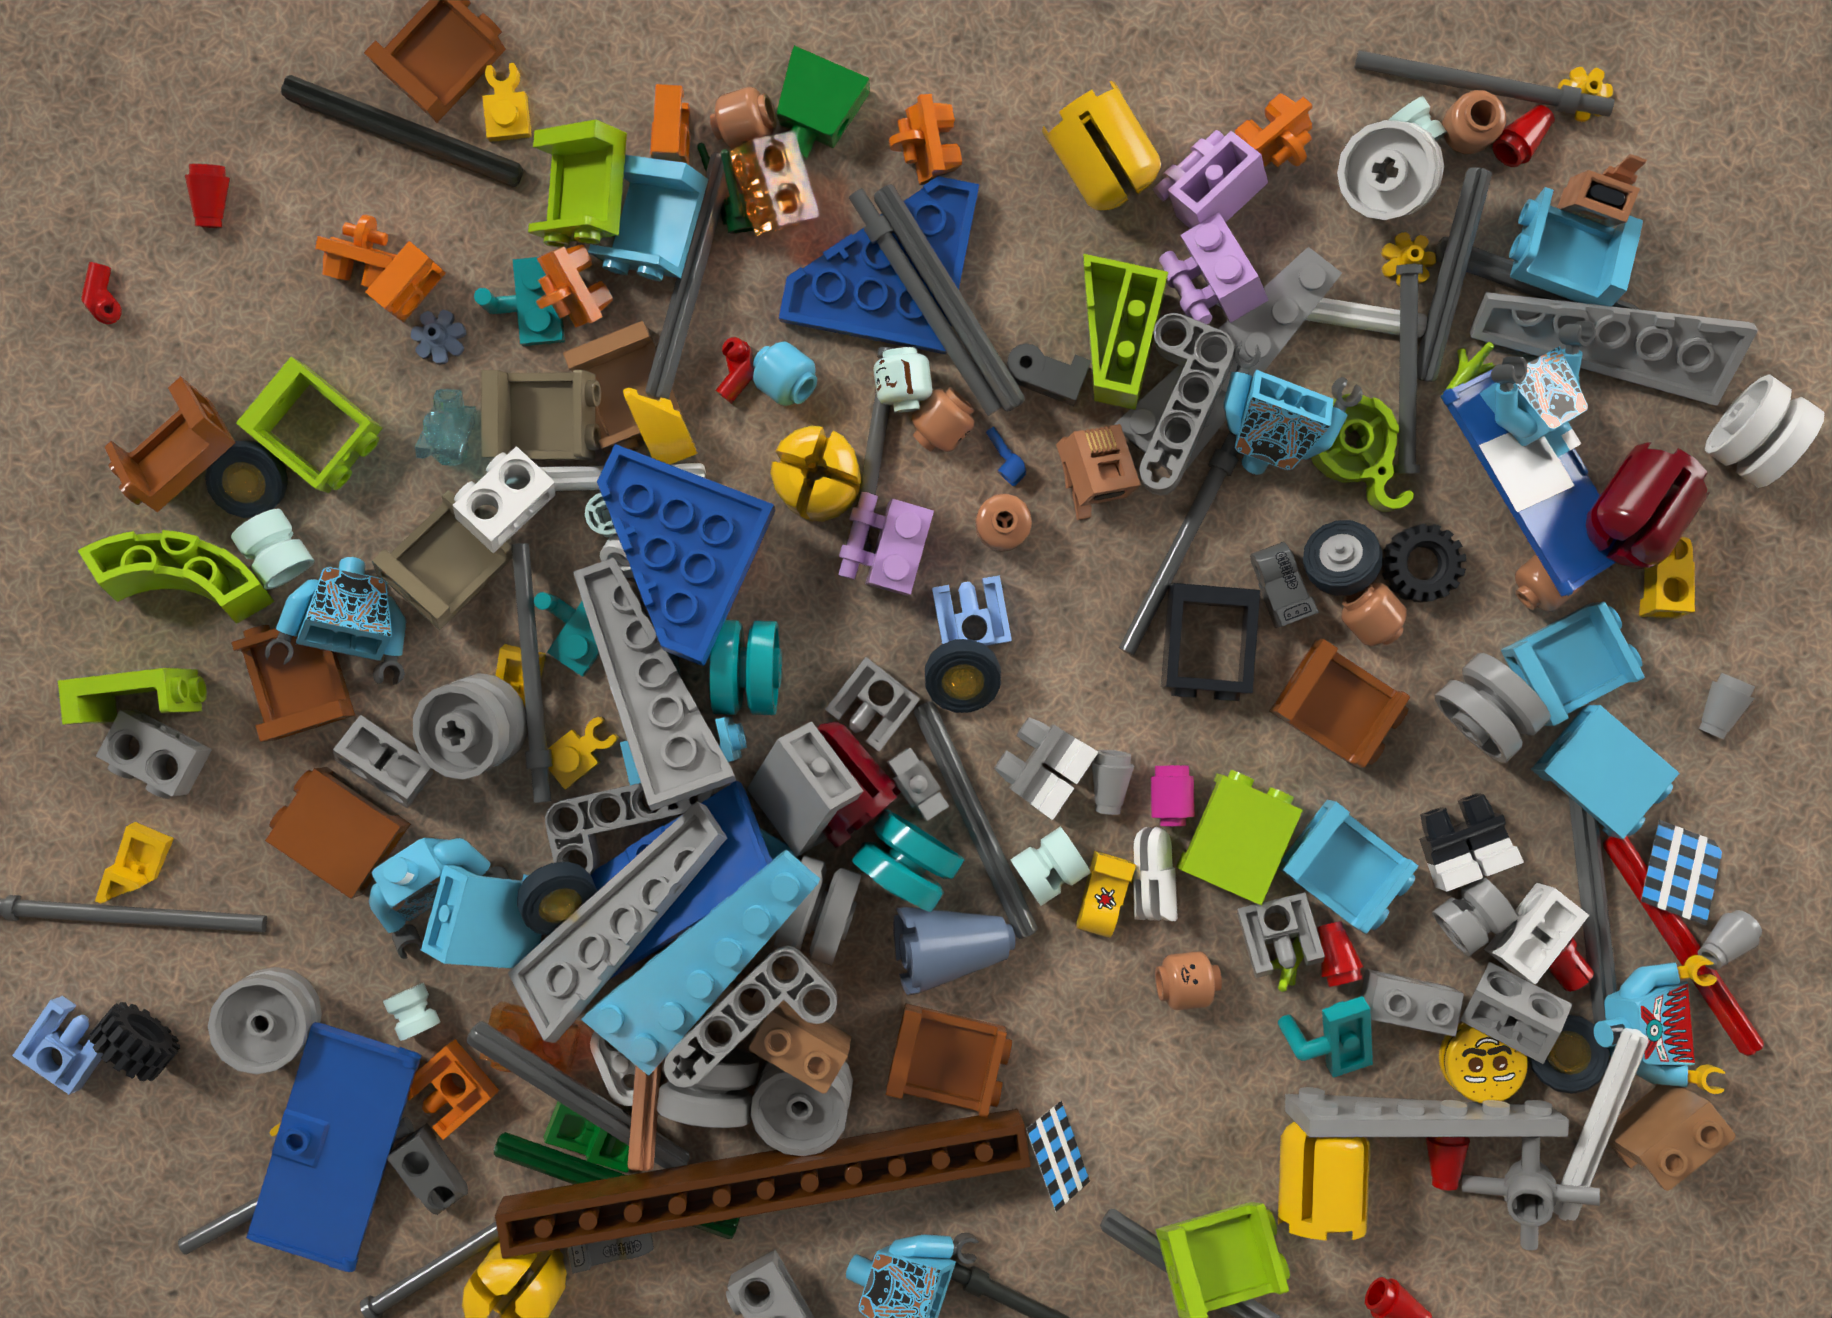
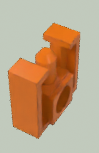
M656 84L650 155L654 159L683 162L689 165L691 141L689 131L690 106L689 103H682V98H684L683 87L681 85Z
M408 241L365 293L404 323L446 272L412 242Z
M454 1039L415 1073L407 1099L410 1101L430 1083L435 1086L436 1090L424 1099L422 1110L427 1114L435 1113L447 1102L453 1107L449 1113L432 1127L441 1139L444 1140L500 1090L457 1040ZM452 1073H456L464 1079L465 1089L459 1088L453 1083Z

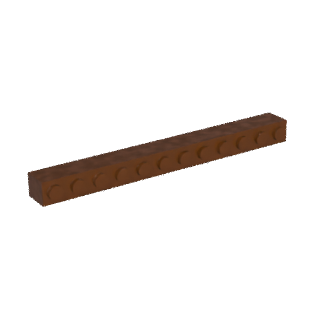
M1012 1109L989 1113L987 1118L977 1115L838 1139L835 1144L823 1152L807 1156L784 1154L778 1150L503 1196L496 1211L495 1219L502 1258L1017 1170L1031 1167L1025 1124L1019 1110Z

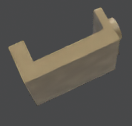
M481 370V457L494 459L502 452L509 454L517 446L531 460H595V450L599 449V440H601L599 425L595 424V406H599L601 401V388L596 380V374L585 370L558 373H506L500 370Z
M449 490L442 495V504L391 553L384 549L372 560L376 574L439 630L513 558L512 547L509 545L512 542L511 538L497 551L492 553L455 518L453 504L456 502L454 500L455 495ZM478 508L474 512L476 517L480 514Z

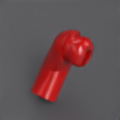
M89 262L81 301L97 321L103 324L116 323L122 315V309L107 289L111 268Z
M737 337L727 339L722 346V353L726 356L729 374L715 390L730 404L735 401L753 379L755 369L753 366L752 349L747 342Z

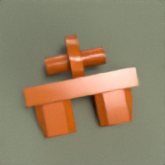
M1280 93L1265 108V117L1271 122L1269 125L1262 129L1252 119L1246 120L1234 133L1261 154L1264 167L1270 162L1279 167L1287 160L1294 166H1300L1307 159L1304 146L1312 140L1311 135L1308 133L1312 129V122L1308 114L1312 109V104L1304 96L1295 103Z
M920 94L917 97L918 103L905 110L907 118L897 121L900 133L891 136L888 140L892 151H903L906 164L915 163L919 185L926 184L939 175L953 172L962 165L960 147L957 144L941 145L939 133L949 132L954 127L953 107L951 104L933 103L932 94Z
M364 214L360 217L357 225L345 222L343 225L342 233L354 237V242L337 237H330L329 239L317 236L315 249L324 251L322 274L329 277L350 280L354 260L364 262L365 268L361 285L369 288L397 254L372 248L374 243L386 246L388 234L377 231L376 218Z
M581 244L567 249L563 246L537 258L546 276L538 280L546 294L536 300L540 309L552 305L559 319L569 315L575 328L586 323H593L603 317L600 311L613 301V297L602 281L595 282L586 287L579 272L592 266V259L584 245Z

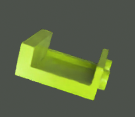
M597 119L534 130L533 147L551 154L552 161L547 221L529 223L528 233L544 238L543 243L545 245L557 248L569 247L572 241L598 244L601 238L619 236L627 140L626 132Z
M158 668L58 680L62 725L114 722L117 717L115 696L157 691L161 713L201 712V702H204L207 696L206 684L201 676L198 677V669Z
M1230 770L1228 777L1217 773L1213 780L1216 782L1215 788L1187 852H1182L1176 867L1197 878L1262 905L1303 810L1291 805L1294 797L1280 790L1270 787L1266 794L1252 788L1254 779L1234 770Z
M1249 1202L1155 1229L1180 1318H1207V1312L1269 1293L1281 1295L1289 1292L1286 1281L1290 1278L1289 1267L1283 1254L1278 1252L1274 1238L1277 1235V1224L1272 1212L1266 1209L1263 1203Z

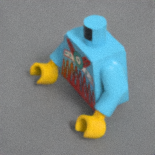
M1694 955L1686 960L1684 966H1677L1676 962L1643 966L1635 969L1621 985L1619 991L1606 997L1604 1001L1606 1020L1599 1021L1594 1026V1037L1597 1043L1602 1047H1608L1612 1057L1622 1030L1625 1028L1637 1029L1648 1037L1649 1043L1636 1075L1652 1084L1687 1087L1688 1083H1692L1712 1094L1724 1092L1725 1089L1708 1086L1706 1083V1078L1711 1072L1725 1074L1722 1069L1706 1064L1699 1066L1696 1070H1688V1065L1695 1064L1688 982L1680 981V979L1690 978L1701 986L1713 985L1717 981L1715 976L1711 974L1697 976V970L1703 965H1712L1714 963L1701 955Z

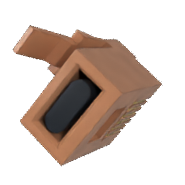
M1629 154L1616 167L1609 166L1603 174L1587 170L1570 177L1557 208L1608 227L1626 223L1640 191V188L1632 186L1638 177L1634 174L1647 160Z
M1121 424L1105 426L1104 428H1093L1090 431L1089 429L1086 431H1074L1069 437L1062 438L1056 444L1063 465L1066 489L1071 488L1077 521L1091 517V504L1127 498L1141 485Z

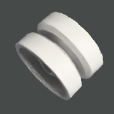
M1384 120L1367 125L1351 137L1341 153L1337 175L1341 193L1351 208L1369 218L1388 220L1413 214L1431 201L1441 185L1444 162L1441 147L1430 132L1415 123ZM1392 161H1395L1393 167L1399 169L1397 177H1389L1386 174V167Z
M1770 374L1751 384L1733 401L1709 435L1705 451L1725 466L1738 462L1736 472L1757 488L1767 486L1789 470L1808 449L1824 422V411L1803 397L1791 400L1792 389Z

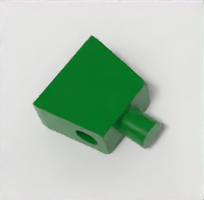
M794 45L777 108L779 125L791 130L783 150L796 159L806 161L815 141L834 148L870 93L869 78Z

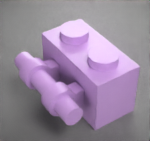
M1215 130L1206 140L1203 138L1199 139L1191 147L1192 153L1178 166L1171 165L1163 173L1164 179L1153 190L1162 201H1165L1170 196L1176 217L1191 229L1218 212L1226 223L1268 183L1262 156L1257 150L1232 131L1224 136L1220 131Z
M1219 212L1181 234L1191 256L1185 261L1179 260L1173 251H1167L1159 258L1164 271L1168 272V286L1175 288L1181 297L1180 306L1184 313L1202 323L1208 324L1211 322L1213 317L1208 309L1219 303L1231 323L1268 301L1258 274ZM1201 274L1208 286L1203 289H1196L1191 280Z
M861 492L857 508L853 507L849 520L853 521L847 545H842L839 558L843 560L838 575L855 580L858 566L862 564L870 567L866 585L905 596L910 595L934 510L891 499L883 516L874 513L878 496ZM869 527L880 530L874 553L863 550Z

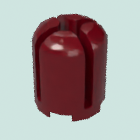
M1652 442L1636 445L1628 453L1588 512L1586 519L1587 535L1598 551L1608 548L1612 541L1617 539L1606 558L1623 566L1644 569L1663 562L1675 548L1710 492L1707 493V487L1704 482V478L1708 474L1707 471L1694 457L1677 448L1674 454L1659 449H1648Z
M836 721L820 724L817 729L863 789L862 794L857 800L836 812L822 832L834 847L838 848L852 837L850 834L859 830L894 801L901 791L847 727Z

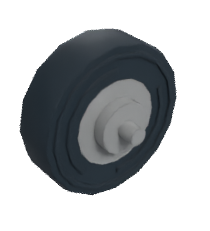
M1336 520L1321 526L1309 537L1304 547L1303 564L1309 580L1320 591L1334 596H1347L1363 591L1375 581L1382 567V549L1376 535L1364 524L1352 520Z

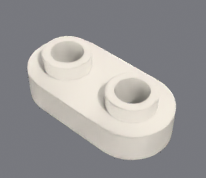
M594 1031L590 1041V1048L609 1095L615 1102L621 1105L632 1106L634 1088L627 1087L624 1084L623 1078L626 1074L635 1075L636 1065L617 1049L611 1048L607 1041Z

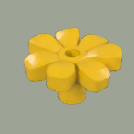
M1576 67L1570 71V80L1563 79L1557 87L1559 89L1563 85L1578 87L1582 89L1581 93L1610 98L1613 95L1612 85L1608 83L1603 84L1602 80L1605 73L1599 68H1594L1587 75L1583 67ZM1576 111L1574 118L1576 121L1586 122L1590 118L1591 113Z
M1407 232L1399 233L1394 239L1396 245L1388 243L1382 249V257L1390 260L1382 266V272L1385 277H1391L1396 274L1397 265L1422 264L1423 274L1418 275V283L1421 284L1429 278V271L1425 267H1431L1436 263V255L1434 252L1424 251L1429 244V240L1425 236L1419 235L1411 242L1410 235ZM1397 275L1396 283L1398 286H1400L1399 275Z

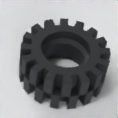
M1419 524L1394 535L1391 538V543L1386 544L1384 549L1386 555L1382 558V566H1385V572L1382 575L1384 580L1388 579L1391 585L1388 586L1390 590L1398 592L1400 594L1399 597L1404 600H1413V602L1421 603L1444 598L1450 594V590L1456 589L1460 584L1457 581L1458 578L1465 574L1466 569L1461 568V562L1466 561V554L1460 555L1458 548L1463 546L1459 540L1453 541L1451 539L1454 535L1451 531L1440 530L1441 526L1435 524L1430 526ZM1418 547L1430 549L1438 560L1437 571L1428 580L1415 578L1408 569V557Z
M120 1002L119 1005L117 1003L114 1004L89 1034L91 1035L89 1038L90 1043L95 1044L93 1046L95 1052L103 1053L102 1060L106 1063L111 1061L115 1064L113 1067L118 1072L124 1070L126 1071V1076L132 1079L137 1076L139 1081H146L147 1079L153 1081L157 1078L180 1049V1045L177 1044L179 1041L177 1036L170 1035L171 1030L168 1027H163L160 1024L161 1021L157 1018H152L150 1012L146 1009L139 1011L137 1005L130 1004L128 1006L126 1002Z

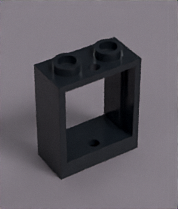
M1182 583L1170 584L1168 588L1161 687H1170L1171 696L1197 698V690L1214 691L1215 700L1240 701V693L1253 694L1261 590ZM1183 603L1243 608L1238 681L1178 677Z

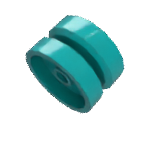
M725 620L710 652V698L713 714H737L742 707L744 688H746L747 704L752 715H776L782 678V651L780 648L778 621H754L750 626L747 647H745L744 630L740 621Z
M884 809L873 829L876 835L892 847V849L889 850L875 842H863L852 861L890 893L905 901L907 900L921 909L932 912L944 892L941 885L925 873L926 870L943 879H953L965 859L910 821L888 809Z

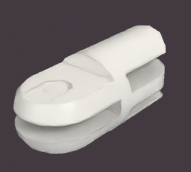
M1144 827L1136 834L1134 840V864L1136 865L1133 873L1134 919L1176 921L1178 919L1176 872L1172 863L1170 836L1164 829L1154 827L1153 829Z

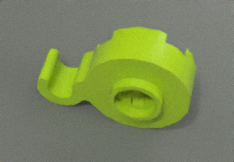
M1345 394L1342 396V398H1346L1350 394ZM1363 395L1357 405L1347 407L1345 413L1348 416L1332 447L1311 457L1314 466L1328 478L1339 482H1365L1367 485L1366 498L1369 504L1375 510L1392 512L1408 505L1414 497V493L1408 490L1396 495L1392 499L1384 491L1385 483L1394 474L1392 461L1396 454L1394 451L1397 446L1399 425L1392 410L1380 399L1375 397L1369 398ZM1346 428L1349 433L1354 430L1359 433L1360 438L1356 441L1358 449H1355L1353 445L1348 446L1344 440Z

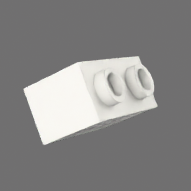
M517 446L509 454L502 452L497 455L487 466L486 471L488 473L476 484L473 481L467 483L454 497L456 501L453 504L455 518L492 553L497 551L555 496V482ZM513 476H523L529 480L528 485L519 490L509 488L506 482ZM481 505H492L498 510L496 515L490 519H480L474 515L475 510Z
M1536 883L1516 908L1517 921L1500 934H1496L1484 949L1518 977L1533 984L1539 981L1589 917L1585 911L1557 889L1540 883Z

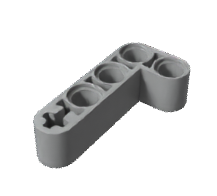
M1178 313L1164 315L1157 321L1153 333L1156 350L1160 356L1184 368L1139 469L1145 488L1152 494L1160 496L1171 493L1178 486L1234 360L1233 341L1227 333ZM1170 329H1180L1185 333V340L1177 346H1169L1162 341V336ZM1210 345H1219L1226 351V356L1221 361L1212 363L1203 358L1202 352ZM1195 384L1204 386L1209 392L1208 396L1199 403L1189 402L1184 397V392L1189 386ZM1174 424H1184L1191 431L1188 439L1182 443H1173L1168 440L1166 432ZM1161 447L1171 455L1167 463V471L1170 478L1162 477L1157 483L1154 482L1150 469H1159L1165 458L1164 452L1158 450Z
M639 783L559 801L548 809L545 816V825L554 863L569 862L570 852L574 849L580 850L587 857V867L585 870L591 875L600 864V853L595 833L683 814L696 803L694 797L676 802L678 808H674L673 804L661 807L658 811H650L643 804L642 796L644 790L642 784ZM715 789L698 795V802L702 803L713 796ZM605 798H613L619 803L620 815L616 821L606 819L601 812V805ZM564 807L573 809L578 816V824L574 830L565 829L560 823L559 815Z
M782 946L775 949L673 1047L664 1063L667 1079L675 1086L682 1088L691 1087L698 1083L783 1000L805 1021L813 1024L824 1023L832 1017L836 1010L837 993L835 988L797 948ZM781 956L793 958L798 964L799 970L797 975L788 980L779 978L773 969V963L777 958ZM748 988L760 990L765 996L764 1007L758 1011L747 1010L741 1003L742 991ZM820 989L827 993L830 1004L827 1009L821 1012H813L806 1007L804 996L810 990ZM716 1020L725 1021L732 1030L731 1039L723 1043L712 1040L708 1034L709 1023ZM700 1044L705 1051L693 1065L695 1072L689 1068L681 1072L677 1068L681 1061L678 1055L687 1058Z

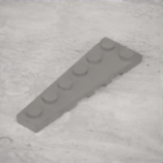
M1307 247L1264 287L1268 297L1267 302L1231 323L1227 320L1219 328V330L1230 336L1234 348L1239 341H1242L1239 358L1244 361L1251 360L1255 355L1256 345L1259 346L1261 358L1255 366L1250 368L1249 375L1251 376L1254 375L1256 370L1264 372L1342 274V272L1310 247ZM1210 345L1204 349L1202 356L1206 361L1215 363L1224 359L1226 351L1219 345ZM1235 358L1186 469L1226 420L1223 403L1231 372H1236L1238 364ZM1178 365L1138 402L1136 410L1130 409L1115 423V425L1121 424L1125 438L1145 453L1182 373L1183 366ZM1195 384L1185 390L1184 397L1189 402L1199 403L1206 399L1209 392L1204 386ZM1174 424L1167 430L1166 437L1173 443H1182L1188 439L1191 431L1184 424ZM1159 447L1158 450H1162L1165 457L1161 466L1167 470V463L1171 455Z
M1486 292L1470 328L1471 338L1542 356L1559 346L1561 349L1566 348V345L1562 344L1559 340L1558 335L1559 330L1568 323L1575 324L1577 321H1590L1595 325V338L1590 345L1579 346V350L1583 352L1580 368L1718 406L1758 332L1754 323L1488 292Z
M615 558L573 571L651 811L736 781L732 768L708 728L667 652L662 649L652 624Z
M696 802L508 972L511 981L544 1041L555 1043L560 1039L727 839L706 805Z
M1313 1087L1300 1088L1299 1094H1285V1112L1309 1137H1568L1569 1119L1552 1108L1551 1103L1541 1100H1527L1524 1105L1508 1104L1498 1100H1485L1482 1103L1456 1100L1440 1101L1325 1095L1324 1090Z

